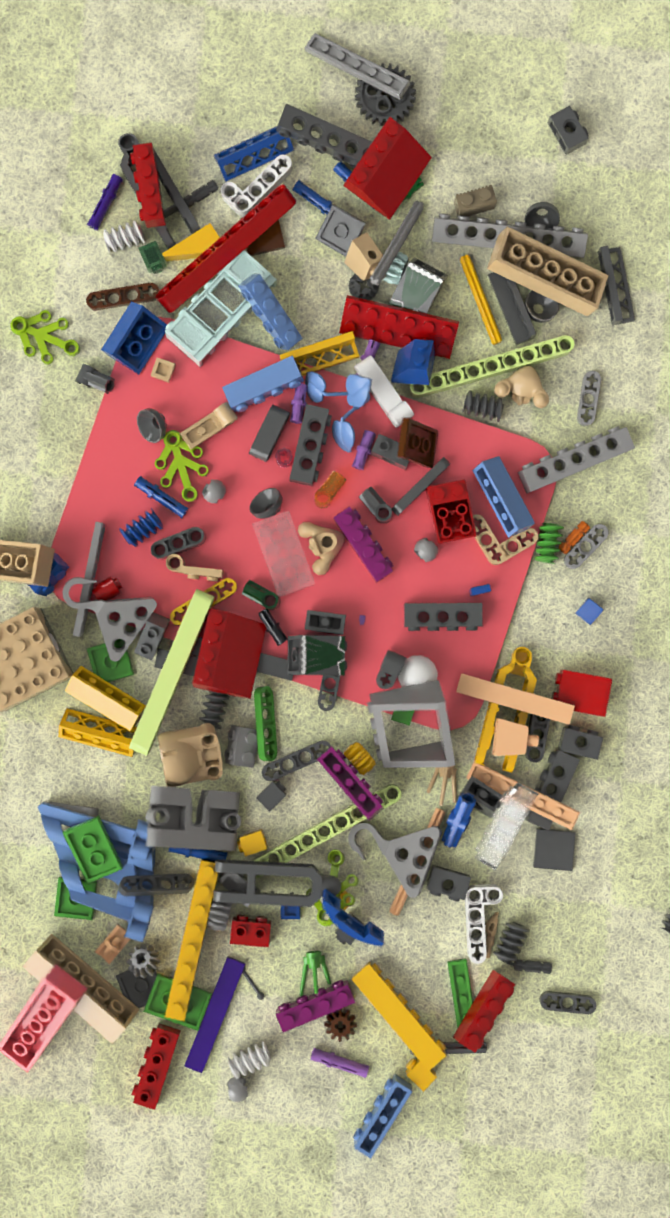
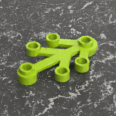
M43 310L40 314L28 319L22 316L15 317L11 321L10 328L14 334L20 336L26 356L33 357L36 354V349L31 345L28 334L35 337L42 355L41 360L44 364L49 365L53 362V356L49 353L45 341L64 349L65 353L69 356H76L79 353L80 346L75 340L64 341L49 334L59 329L66 330L69 323L65 318H59L57 322L36 329L31 326L41 321L47 323L51 320V314L47 310ZM47 313L49 315L48 319H42V315ZM61 321L66 322V325L64 327L59 326V323ZM19 323H23L22 329L17 328ZM72 345L76 347L74 352L69 351V347ZM28 348H33L31 354H27ZM46 355L50 356V360L48 362L44 361V357Z
M170 430L163 438L165 447L160 457L155 460V467L158 470H164L167 466L166 460L171 451H173L174 459L165 476L161 478L160 483L164 488H170L172 486V478L178 469L184 486L182 497L187 502H193L197 499L198 492L191 486L186 466L196 471L201 477L207 476L209 469L206 465H200L182 456L180 448L190 452L196 459L203 456V450L198 446L190 450L180 433L176 430ZM172 437L177 438L175 443H170ZM196 449H199L201 451L200 455L198 456L194 455V451ZM164 461L163 467H158L157 463ZM202 467L206 468V473L204 474L199 472ZM169 479L170 483L169 485H163V481ZM189 491L194 493L192 498L187 497Z
M332 850L328 854V861L332 864L330 875L337 878L339 867L345 860L344 854L339 850ZM336 856H340V860L338 862H335ZM349 874L346 880L341 883V891L336 897L350 886H357L359 882L358 877L354 874ZM354 877V883L350 884V879ZM312 888L307 890L306 895L312 892ZM349 893L345 894L340 901V908L343 909L346 906L354 905L355 897ZM347 897H351L350 903L346 902ZM319 899L314 904L318 910L317 921L322 926H330L333 924V921L330 918L328 920L324 919L327 913Z

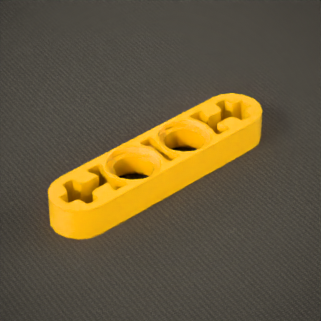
M225 578L203 591L206 593L210 591L217 593V600L213 602L211 608L233 595L237 590V584L233 579ZM225 582L233 583L232 591L225 590L222 592L225 596L221 598V594L216 587L219 586L222 589L225 587ZM191 599L171 612L170 619L173 624L181 625L182 622L179 620L175 621V613L181 614L185 612L183 607L186 606L188 609Z

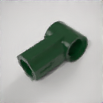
M251 580L246 583L242 595L269 610H275L279 607L280 598L277 594ZM269 596H274L276 599L275 604L272 606L266 604V599Z

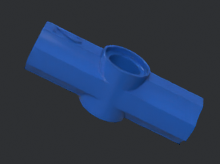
M461 793L455 808H453L446 822L448 825L441 839L445 846L449 848L457 847L462 834L471 820L470 815L477 801L474 795Z

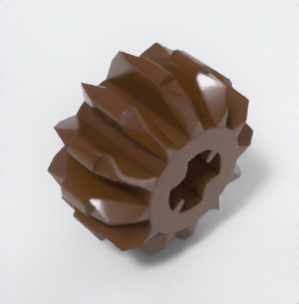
M342 1008L339 1009V1013L334 1011L332 1015H326L328 1021L324 1022V1026L328 1027L326 1034H331L332 1040L338 1036V1041L342 1042L343 1036L346 1040H349V1034H355L353 1028L357 1027V1023L353 1022L355 1015H350L349 1009L345 1013H343ZM338 1021H343V1028H338Z

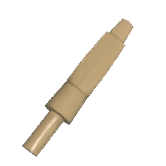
M495 912L485 924V931L487 933L486 958H490L491 948L494 946L498 912Z

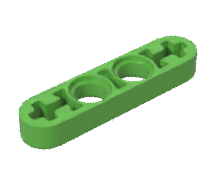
M260 686L254 692L258 755L262 761H273L277 757L273 691L269 686ZM264 709H266V711H267V718H266V719H264V717H263V710H264ZM266 728L269 731V735L267 738H265L264 731Z

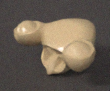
M531 365L518 369L509 378L499 381L494 387V393L501 398L509 395L511 391V397L517 405L528 404L532 397L534 405L540 409L545 408L549 403V395L543 389L539 375Z
M303 522L298 527V533L300 537H312L309 539V549L312 550L315 556L320 557L312 565L313 572L317 575H324L329 571L333 559L342 548L345 535L337 530L320 527L311 522Z

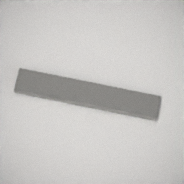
M314 33L305 46L307 53L401 100L410 86L409 80Z
M95 522L85 579L95 580L105 531V524L101 522ZM94 583L83 584L79 602L91 600ZM78 609L73 636L82 637L84 635L89 609Z

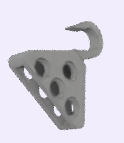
M82 577L71 578L63 587L65 602L72 608L91 609L96 613L109 657L112 661H119L157 607L156 601L152 597L75 602L69 597V590L73 585L96 583L97 581ZM139 607L146 608L147 612L144 616L136 614ZM112 612H117L120 615L119 619L115 622L109 620V615ZM128 623H134L136 625V628L133 632H127L125 630V626ZM117 639H123L125 644L121 648H116L114 642Z
M370 823L355 825L351 829L348 838L351 848L363 860H366L361 847L356 842V835L361 829L369 830L410 898L419 896L442 835L441 828L433 826L400 838L386 840L377 828ZM426 837L433 839V846L431 848H427L424 845ZM402 848H405L409 853L407 859H402L399 855ZM420 855L425 856L427 859L425 866H420L417 862ZM413 874H417L420 877L418 885L411 882Z

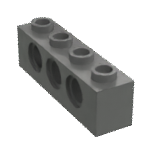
M306 404L290 474V482L313 486V482H317L319 471H316L318 463L321 464L323 452H320L321 446L326 445L328 434L325 433L326 426L330 427L332 415H329V409ZM313 423H318L321 429L314 432L310 429V426ZM312 441L316 443L317 447L314 450H308L306 444ZM310 460L313 465L310 469H304L301 466L302 462Z
M482 603L404 604V627H408V631H420V627H428V631H439V627H447V631H458V627H466L467 631L478 630V627L483 626ZM461 611L467 615V620L463 623L457 619V614ZM420 612L428 614L429 619L426 623L419 621L418 615ZM440 612H445L448 615V620L445 623L438 620Z
M557 749L555 753L551 752L547 761L550 763L548 769H544L541 773L540 780L542 782L540 787H536L535 790L562 802L580 759ZM557 766L563 768V773L560 776L554 775V769ZM549 784H554L555 791L548 794L546 787ZM528 808L524 812L525 820L549 831L552 820Z

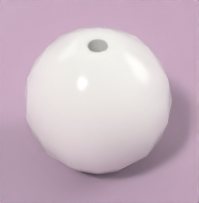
M413 655L406 659L398 680L401 687L437 680L438 671L435 664L429 658L422 655Z

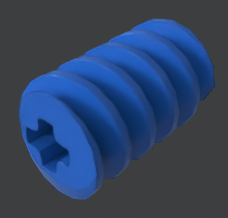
M152 508V514L145 511L146 518L139 515V522L133 519L132 527L125 524L126 531L119 528L126 541L134 547L138 546L137 540L141 543L144 542L143 535L150 538L149 531L156 534V527L161 530L163 529L161 520Z

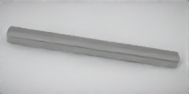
M415 201L371 275L370 282L372 284L379 285L423 211V202Z

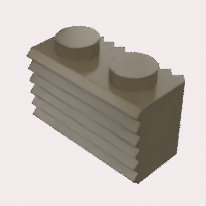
M492 185L478 188V190L475 189L474 191L471 190V192L460 193V195L456 194L454 200L457 216H472L493 210L497 203Z

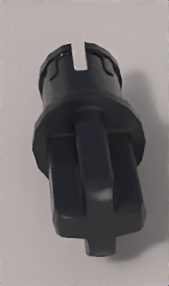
M268 609L259 612V617L267 627L266 631H269L277 646L288 640L279 626L280 623H276Z

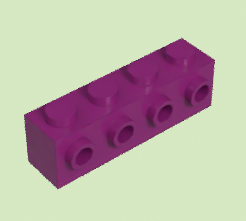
M348 507L336 515L334 521L377 583L393 572L391 569L393 564L388 557H383L381 554L383 549L377 541L373 542L370 537L372 533L367 525L362 526L359 521L361 516L357 510H352Z
M330 747L317 760L370 821L384 809L381 805L384 801L377 793L373 795L368 790L371 786L364 778L360 780L356 776L358 771L352 764L348 766L343 761L346 758L339 749L335 751Z
M339 980L334 982L329 988H319L318 994L303 995L298 997L293 1003L289 1004V1002L281 1004L276 1009L275 1015L284 1033L354 1004L355 997L348 980Z

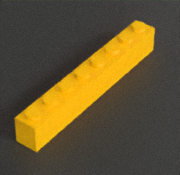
M202 859L166 1009L165 1017L184 1021L187 1015L213 893L219 876V872L215 871V862Z

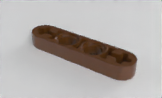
M144 283L96 291L87 295L86 303L90 309L97 311L128 306L131 301L137 304L152 302L156 300V295L160 290L154 283ZM151 287L153 290H156L152 297L147 293L143 294L144 298L141 299L139 289H142L143 292H148ZM130 291L138 293L135 300L128 299L127 295ZM111 294L119 295V300L116 303L109 302ZM102 295H105V301L107 304L104 305L103 301L97 302V305L94 306L93 303H90V301H93V297H96L98 300L103 299Z

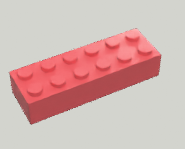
M55 965L44 977L0 1043V1052L28 1073L88 988L58 965Z

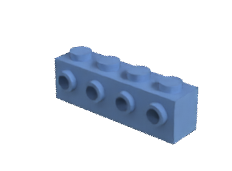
M252 274L238 285L242 296L249 301L253 312L261 319L263 327L274 338L273 341L279 349L289 350L303 339L260 274Z
M292 355L222 388L230 408L234 412H242L248 409L249 405L264 402L265 398L269 396L275 397L282 394L283 390L287 388L293 389L300 386L304 379Z
M499 456L481 462L472 470L508 537L522 533L535 524Z
M396 1074L392 1079L389 1078L384 1085L385 1091L382 1096L380 1094L377 1096L373 1104L375 1106L372 1112H367L363 1120L365 1122L361 1129L358 1128L353 1136L354 1148L370 1159L413 1092L412 1085Z

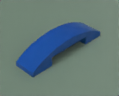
M327 889L323 890V907L337 927L349 936L364 943L375 946L384 945L383 930L370 921L363 925L340 908V899Z

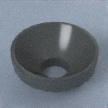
M548 202L533 204L528 208L525 215L526 226L534 227V224L537 223L545 224V228L553 229V225L558 226L560 222L558 209ZM539 209H546L548 213L546 215H539L537 211Z
M533 290L530 291L524 302L529 317L539 323L550 321L559 310L558 302ZM540 304L543 307V313H536L533 306Z
M152 408L141 410L137 415V425L140 433L151 443L159 442L166 434L167 424L165 417Z
M269 488L260 492L252 500L250 512L259 519L275 517L281 509L282 495L275 488Z

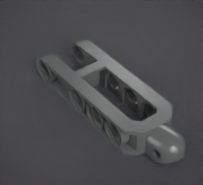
M126 133L118 141L119 147L124 154L120 167L136 194V190H139V184H135L131 168L134 165H132L130 153H133V145L140 143L134 134ZM155 151L159 179L174 205L164 210L165 218L178 211L191 234L200 230V227ZM166 225L155 227L167 249L176 245Z
M243 860L215 861L216 872L248 874L247 890L216 891L215 889L213 893V901L312 907L323 896V890L327 889L335 896L341 891V882L337 877L322 875L313 864ZM255 875L309 877L312 880V893L309 895L294 894V892H290V894L275 893V891H271V893L255 892Z

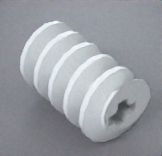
M135 220L133 221V227L126 223L125 229L118 225L117 232L113 227H111L110 234L104 229V240L109 254L110 248L117 252V246L124 250L125 243L129 248L132 247V241L136 246L139 245V239L144 244L146 243L141 225H138Z
M262 1041V1048L255 1044V1051L247 1047V1054L240 1050V1057L236 1053H233V1060L228 1057L231 1072L236 1079L240 1078L241 1073L246 1076L248 1070L254 1073L255 1067L261 1070L262 1063L265 1067H268L269 1060L271 1061L270 1053L264 1041Z

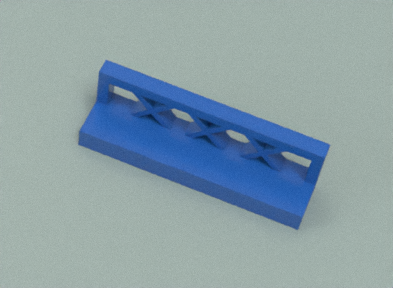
M276 126L213 156L226 182L274 160L279 155H285L294 151L290 138L282 137L276 131ZM285 139L288 147L282 150L277 149L278 141ZM265 147L271 149L267 157L258 156L261 149ZM249 155L253 157L251 164L247 166L241 164L243 158ZM230 163L236 165L234 172L226 174L224 166Z

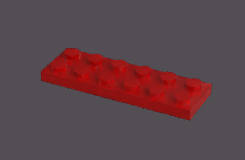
M347 295L339 333L345 334L353 331L354 337L366 340L371 339L400 348L405 347L414 339L434 340L435 355L450 359L459 321Z

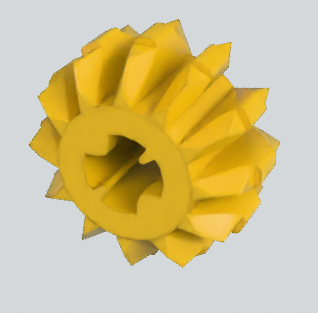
M358 742L351 744L344 751V756L359 774L365 775L376 765L371 755Z

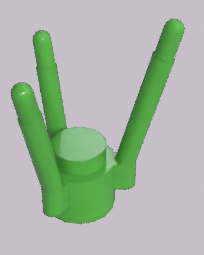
M321 951L306 952V957H303L304 965L300 996H303L308 965L310 969H313L315 994H318L317 968H320V964L322 965L327 983L331 984L325 963V955H321Z

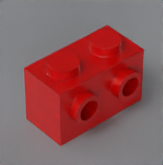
M237 915V918L233 917L230 944L269 947L272 921H268V918L263 916H257L256 919H248V915Z

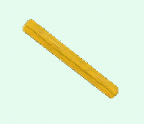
M464 255L460 258L462 268L491 343L493 345L498 344L502 341L498 327L470 255Z

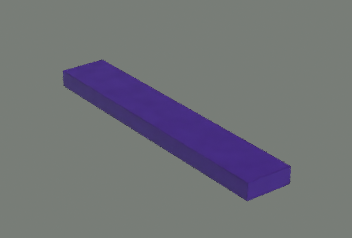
M227 956L184 1065L185 1067L200 1073L203 1072L244 969V962Z

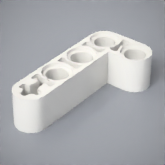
M287 155L276 157L244 191L233 182L224 183L221 187L224 202L239 216L244 217L291 174V159ZM268 177L275 178L271 183L265 181ZM230 190L235 192L234 195L230 197L225 195L226 192ZM255 190L262 192L259 196H254L252 193ZM243 203L248 205L244 210L239 208Z
M371 355L354 366L358 375L372 379L370 392L395 428L402 425V418H412L414 416L411 407L406 401H402Z
M496 884L470 885L466 894L467 953L470 960L475 964H480L486 959L484 905L498 904L503 899V893ZM473 890L479 892V896L476 899L469 898V894ZM491 890H498L497 897L490 898L488 896ZM471 911H480L479 917L471 918ZM475 929L481 931L480 936L477 938L471 937V932ZM474 944H478V950L480 952L478 954V957H475L474 954H472L476 951Z

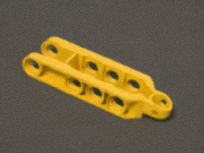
M526 647L516 648L512 653L510 663L497 670L494 683L504 685L506 675L509 673L523 676L525 680L522 691L534 694L537 679L530 669L532 661L531 651ZM489 702L474 759L476 764L484 765L487 749L490 748L495 730L494 721L496 713L500 709L498 707L499 704ZM517 710L514 723L525 726L528 713ZM506 755L502 771L512 773L518 755Z

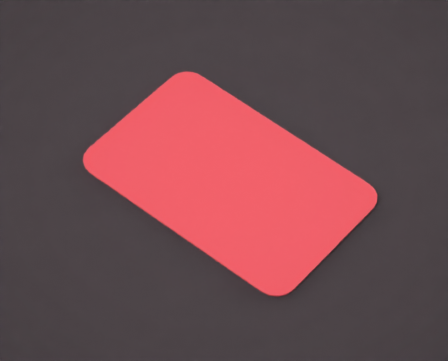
M158 317L167 325L171 321H175L171 318ZM164 334L140 374L133 372L116 361L110 376L115 379V386L108 394L104 393L51 548L55 549L54 553L58 554L69 566L65 577L54 586L53 592L58 599L65 602L63 587L68 580L74 577H85L95 522H101L105 524V531L95 575L97 582L94 583L93 589L96 588L97 584L112 576L113 579L117 578L122 588L120 589L121 593L110 600L152 597L157 603V607L153 612L170 619L171 612L192 599L196 589L205 591L218 582L208 581L207 577L199 576V579L187 578L188 575L169 570L166 566V559H157L152 555L151 546L156 541L192 527H198L204 531L206 539L202 545L178 554L185 560V566L223 570V579L231 578L237 584L236 592L213 606L212 609L230 612L263 623L259 617V612L267 608L242 595L246 583L251 580L279 596V607L275 610H269L276 623H280L279 626L287 638L288 636L296 635L345 636V641L347 642V650L345 652L347 669L345 675H340L337 691L338 697L368 706L367 702H371L369 694L402 688L398 676L390 689H382L376 683V677L387 651L391 650L406 657V659L413 655H422L429 658L435 664L438 671L437 680H439L446 703L450 730L464 727L477 716L484 700L456 692L461 673L491 681L537 542L499 565L489 563L474 537L438 544L426 489L399 516L392 511V519L388 523L378 522L376 517L360 500L359 496L372 486L383 501L392 509L432 468H426L409 461L406 470L371 454L368 455L364 470L352 467L357 453L356 448L360 445L364 430L372 431L376 434L370 449L371 451L379 434L397 442L400 440L401 425L397 428L394 427L371 392H369V402L359 407V409L355 410L345 419V421L352 425L355 432V442L350 453L337 445L332 434L333 422L335 420L341 421V417L353 408L347 402L348 395L324 396L322 402L316 403L309 398L306 392L305 402L307 404L329 409V415H332L330 427L326 426L325 433L328 434L326 445L321 446L320 452H323L321 464L318 463L316 471H319L318 480L313 482V486L294 483L289 480L302 423L290 422L292 413L291 401L294 399L295 388H287L283 390L282 394L275 397L269 396L260 404L254 403L249 405L245 411H236L235 414L238 419L198 445L203 450L201 458L196 459L190 452L180 448L182 456L200 465H206L209 469L208 475L201 477L196 471L186 466L191 486L198 492V497L195 501L187 502L182 497L184 486L178 469L172 478V486L170 488H164L161 485L160 480L167 473L174 459V454L171 451L166 460L167 466L164 470H158L155 467V460L160 457L165 444L163 439L157 443H151L142 436L137 425L138 413L143 409L152 408L165 417L167 424L166 433L170 430H176L181 433L212 413L223 403L228 402L222 388L223 386L279 362L280 355L227 337L225 341L221 340L215 346L213 354H208L202 360L203 365L199 367ZM156 358L175 363L176 366L170 383L151 377ZM304 364V365H306V366H308V367H310V368L314 367V366H311V365H308V364ZM326 370L316 372L325 380L326 392H347V377ZM306 375L303 376L304 381L301 382L302 384H305ZM399 395L402 401L408 403L414 413V416L410 419L438 430L433 467L443 457L451 463L429 486L465 479L472 515L483 516L499 544L511 537L506 535L472 471L481 462L499 456L535 522L530 528L535 529L540 534L539 527L543 526L556 482L526 494L518 472L523 470L522 466L531 462L534 465L539 464V459L550 455L544 446L529 438ZM274 404L290 412V416L268 461L264 462L250 455L249 451L269 409ZM313 423L310 429L317 432L321 429V426L318 423ZM176 437L170 439V443L177 441ZM312 441L306 444L308 450H314L317 447L316 443ZM196 449L194 451L195 456H198L201 453L199 449ZM305 460L301 466L304 469H310L313 463L310 460ZM164 461L157 463L158 467H163ZM202 467L199 472L201 474L206 473V468ZM538 468L537 474L543 478L545 475L544 470ZM142 476L151 484L158 485L160 490L176 501L188 507L184 517L180 518V516L155 499L148 498L146 493L134 486L136 480ZM169 479L163 481V485H169L170 483ZM211 480H219L226 487L222 500L219 499L217 503L207 502L202 495L206 484H210ZM266 489H277L282 495L280 511L275 517L270 519L256 518L250 512L252 500ZM189 491L187 493L188 498H192L194 496V493L192 491ZM348 507L352 510L356 509L361 516L359 521L362 526L367 525L372 533L370 537L373 542L377 541L382 547L381 554L383 557H388L392 562L393 567L391 569L393 572L376 583L345 537L343 546L333 559L329 571L324 575H317L313 572L312 565L320 557L315 556L312 550L309 549V539L312 537H300L298 533L299 525L303 522H311L317 526L330 528L342 533L334 521V517ZM152 508L161 520L163 529L161 530L156 527V534L149 531L150 538L143 535L144 542L141 543L137 540L138 546L134 547L126 541L119 528L126 531L125 524L132 527L133 519L139 522V515L146 518L145 511L152 514ZM382 509L378 513L380 518H386L389 515L386 509ZM473 519L474 525L479 529V532L476 533L477 536L487 531L485 527L484 529L480 528V520ZM197 531L192 534L193 541L196 542L201 539L200 532ZM526 532V537L520 540V536H518L517 539L521 542L522 547H525L523 542L527 540L532 542L534 535L533 533L529 534ZM483 535L481 542L484 545H490L492 539L489 535ZM178 538L174 541L175 548L178 549L183 546L182 539ZM423 538L432 541L439 549L436 558L429 562H425L424 559H421L414 552L416 543ZM511 541L508 543L507 548L509 551L515 552L518 549V545L516 542ZM495 544L491 548L486 549L487 552L492 551V560L500 561L499 557L501 554L495 553L493 549L497 547ZM163 545L158 546L156 554H164L165 547ZM174 558L171 561V567L175 569L180 566L179 558ZM225 582V587L222 589L219 586L216 587L221 594V598L225 596L222 593L225 590L232 591L233 583ZM75 584L70 588L69 597L73 601H80L83 584ZM486 584L490 585L491 592L470 596V588ZM93 591L90 601L97 600L95 595L93 594ZM210 591L208 594L215 596L213 601L215 602L217 600V593ZM269 596L266 599L268 606H272L276 602L274 596ZM482 603L483 626L478 627V630L467 631L466 627H458V631H447V627H439V631H428V627H420V631H408V627H404V604ZM186 606L183 607L185 612L181 614L178 612L175 613V621L179 620L180 622H182V617L185 615L187 611ZM139 607L136 614L144 616L147 610L145 607ZM88 610V612L96 614L93 610ZM307 610L346 615L343 635L305 630ZM461 611L457 614L458 621L463 623L467 620L465 612ZM112 612L109 615V619L117 621L120 617L117 612ZM420 612L418 619L420 622L426 623L429 616L426 612ZM440 612L438 620L445 623L448 620L447 613ZM360 615L365 616L364 625H360ZM207 618L199 634V637L203 638ZM170 619L164 638L174 641L180 625L173 624ZM134 623L127 624L129 626L136 628V625ZM266 631L261 653L287 660L288 640L277 646L269 631ZM385 673L386 676L380 678L383 686L386 683H390V680H388V676H391L390 674ZM293 675L292 681L320 690L323 675ZM327 678L324 685L326 688L332 689L335 687L336 682L333 678ZM414 710L412 722L438 729L436 710ZM383 711L389 714H393V711Z

